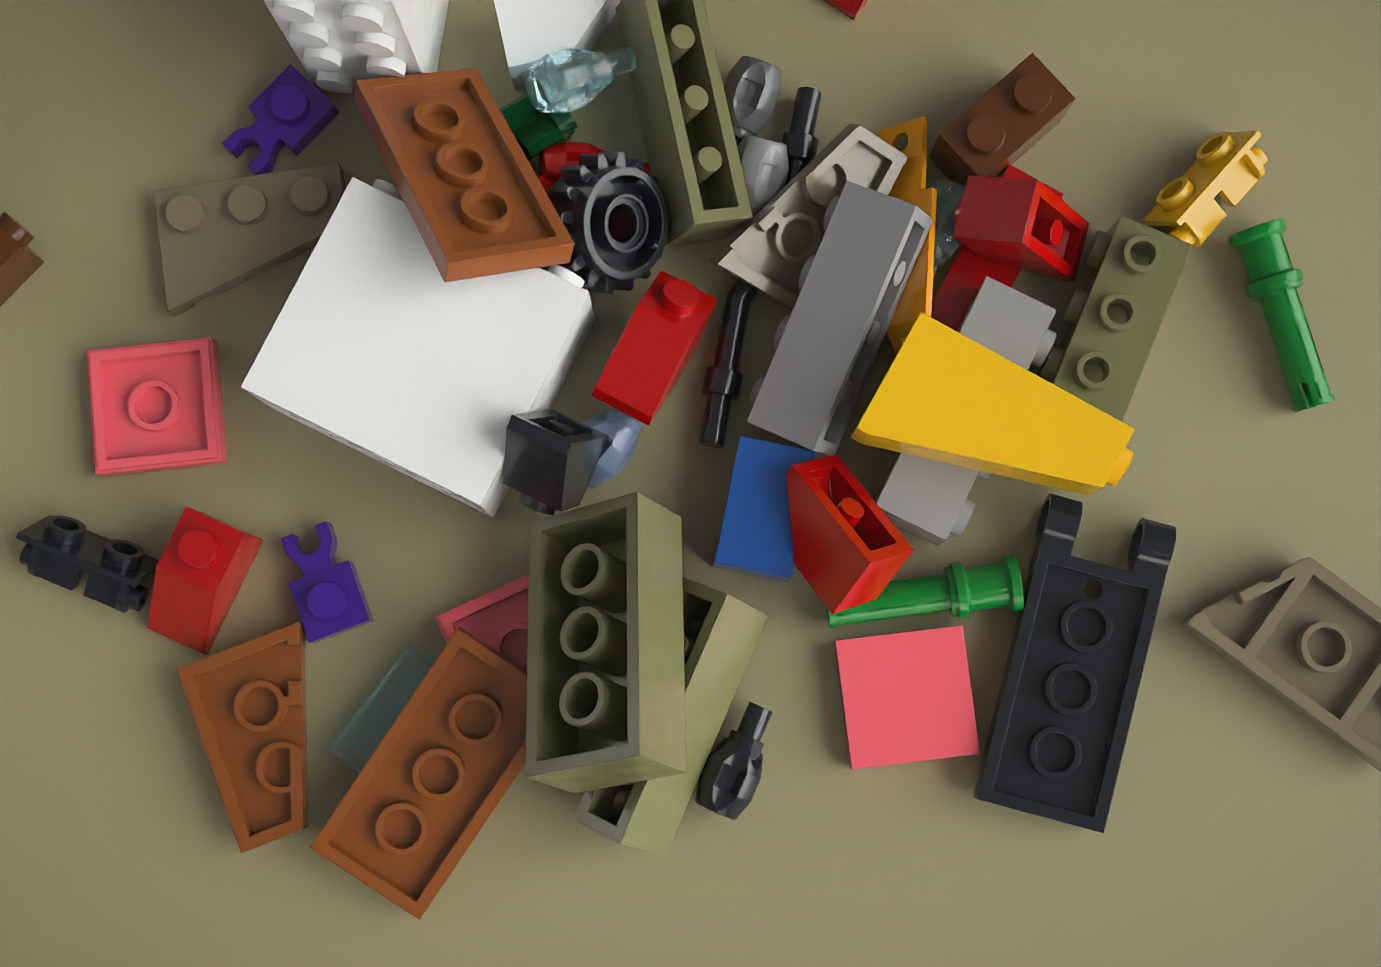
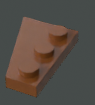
M302 622L291 624L177 668V673L240 852H247L308 828L305 640Z

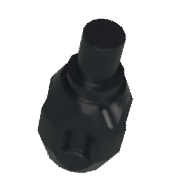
M749 701L737 731L731 729L728 738L724 737L708 756L698 781L695 798L697 804L732 820H736L748 806L761 779L763 754L761 751L764 743L760 742L771 718L772 711Z

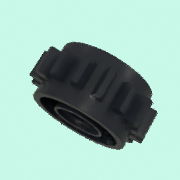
M623 152L579 155L578 165H564L560 169L562 177L554 186H549L547 190L550 201L575 243L570 263L558 265L581 277L585 281L583 287H588L589 292L613 294L614 290L630 291L634 287V278L648 279L651 275L650 269L662 257L668 236L669 219L667 203L657 185L658 179L656 176H649L643 172L644 162L640 159H625Z

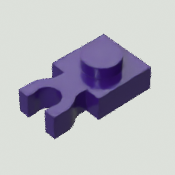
M290 64L247 107L257 121L249 127L236 130L222 144L236 159L246 148L250 146L260 147L259 156L247 167L254 175L271 173L276 165L279 152L285 146L298 156L339 114V111L333 102Z
M327 521L315 525L321 542L318 550L312 554H305L302 551L297 535L291 534L281 538L286 554L293 562L300 566L304 576L288 582L309 643L320 642L374 621L354 563L348 560L336 565L337 538L332 524Z

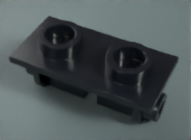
M49 515L17 533L16 539L26 542L21 551L19 561L21 564L28 566L29 574L72 591L78 587L81 573L84 572L89 574L83 596L123 613L129 609L139 612L144 607L149 596V588L142 586L141 583L155 574L156 565L159 560L144 554L143 548L126 540L107 539L86 530V526L81 521L61 515Z

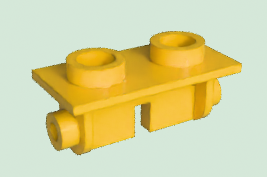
M1220 132L1205 141L1196 153L1198 159L1185 174L1171 181L1159 192L1156 198L1158 204L1142 220L1145 225L1169 226L1172 230L1169 233L1170 236L1190 243L1192 247H1200L1211 232L1227 216L1214 200V197L1218 194L1227 206H1235L1264 175L1263 165L1267 162V157L1263 151L1253 146L1261 137L1260 132Z

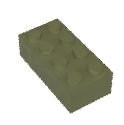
M634 492L531 521L529 542L525 778L571 793H580L686 773L681 517L641 493Z

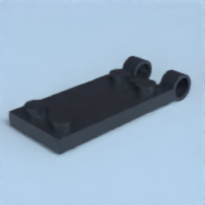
M1049 493L1038 519L1036 545L1023 593L1024 608L1023 611L1018 613L973 797L985 802L1104 833L1163 586L1175 548L1176 528L1172 525L1141 518L1134 529L1129 545L1128 571L1071 556L1081 522L1083 504L1081 501ZM1089 580L1095 581L1100 588L1099 595L1094 599L1088 598L1084 593V585Z

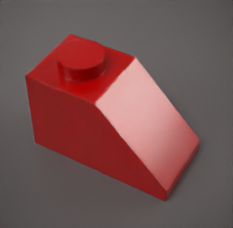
M968 176L963 198L959 200L955 209V231L953 237L983 258L1060 281L1075 283L1089 222L1039 180Z
M661 270L637 304L591 396L649 426L695 354L718 299L697 289L691 283Z
M837 454L791 465L786 473L794 565L832 614L876 600L914 549Z
M186 506L156 565L147 628L197 652L208 655L262 545L263 539L209 514Z

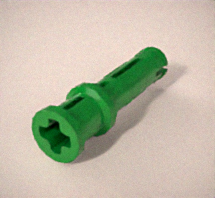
M1277 219L1233 234L1229 237L1232 248H1239L1250 281L1245 287L1247 296L1251 297L1253 302L1260 301L1294 404L1293 410L1296 413L1335 401V398L1331 394L1297 292V288L1302 286L1301 280L1304 278L1301 269H1295L1292 266L1282 233L1287 229L1284 219Z
M1015 554L1003 556L1001 563L965 568L961 562L950 563L949 567H944L943 574L892 580L876 600L832 614L828 609L829 627L831 629L841 625L949 611L951 617L957 616V619L969 618L971 611L1006 606L1012 612L1023 611L1024 595L1018 561Z

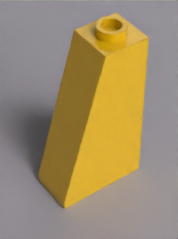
M921 312L850 438L868 446L1090 495L1104 488L1106 483L1114 487L1120 481L1133 458L1134 452L1125 447L1135 429Z

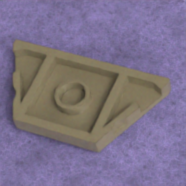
M1307 557L1228 595L1184 619L1181 623L1183 627L1381 772L1380 607L1313 558Z

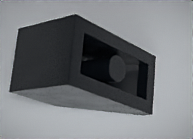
M553 409L512 414L506 429L503 484L521 492L518 500L523 505L543 514L554 515L556 510L562 512L577 507L582 501L609 436Z

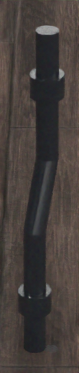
M800 87L797 89L790 131L782 135L781 143L787 146L789 161L786 185L817 154L819 141L814 137L822 93L815 88ZM738 278L726 296L713 367L706 368L702 393L707 396L698 443L710 447H723L731 403L739 399L743 374L738 372L750 304L759 292Z

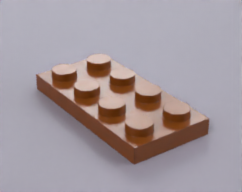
M476 68L405 75L404 78L392 76L355 81L353 101L444 282L570 263L575 243Z
M459 626L309 848L420 920L525 765L527 670Z

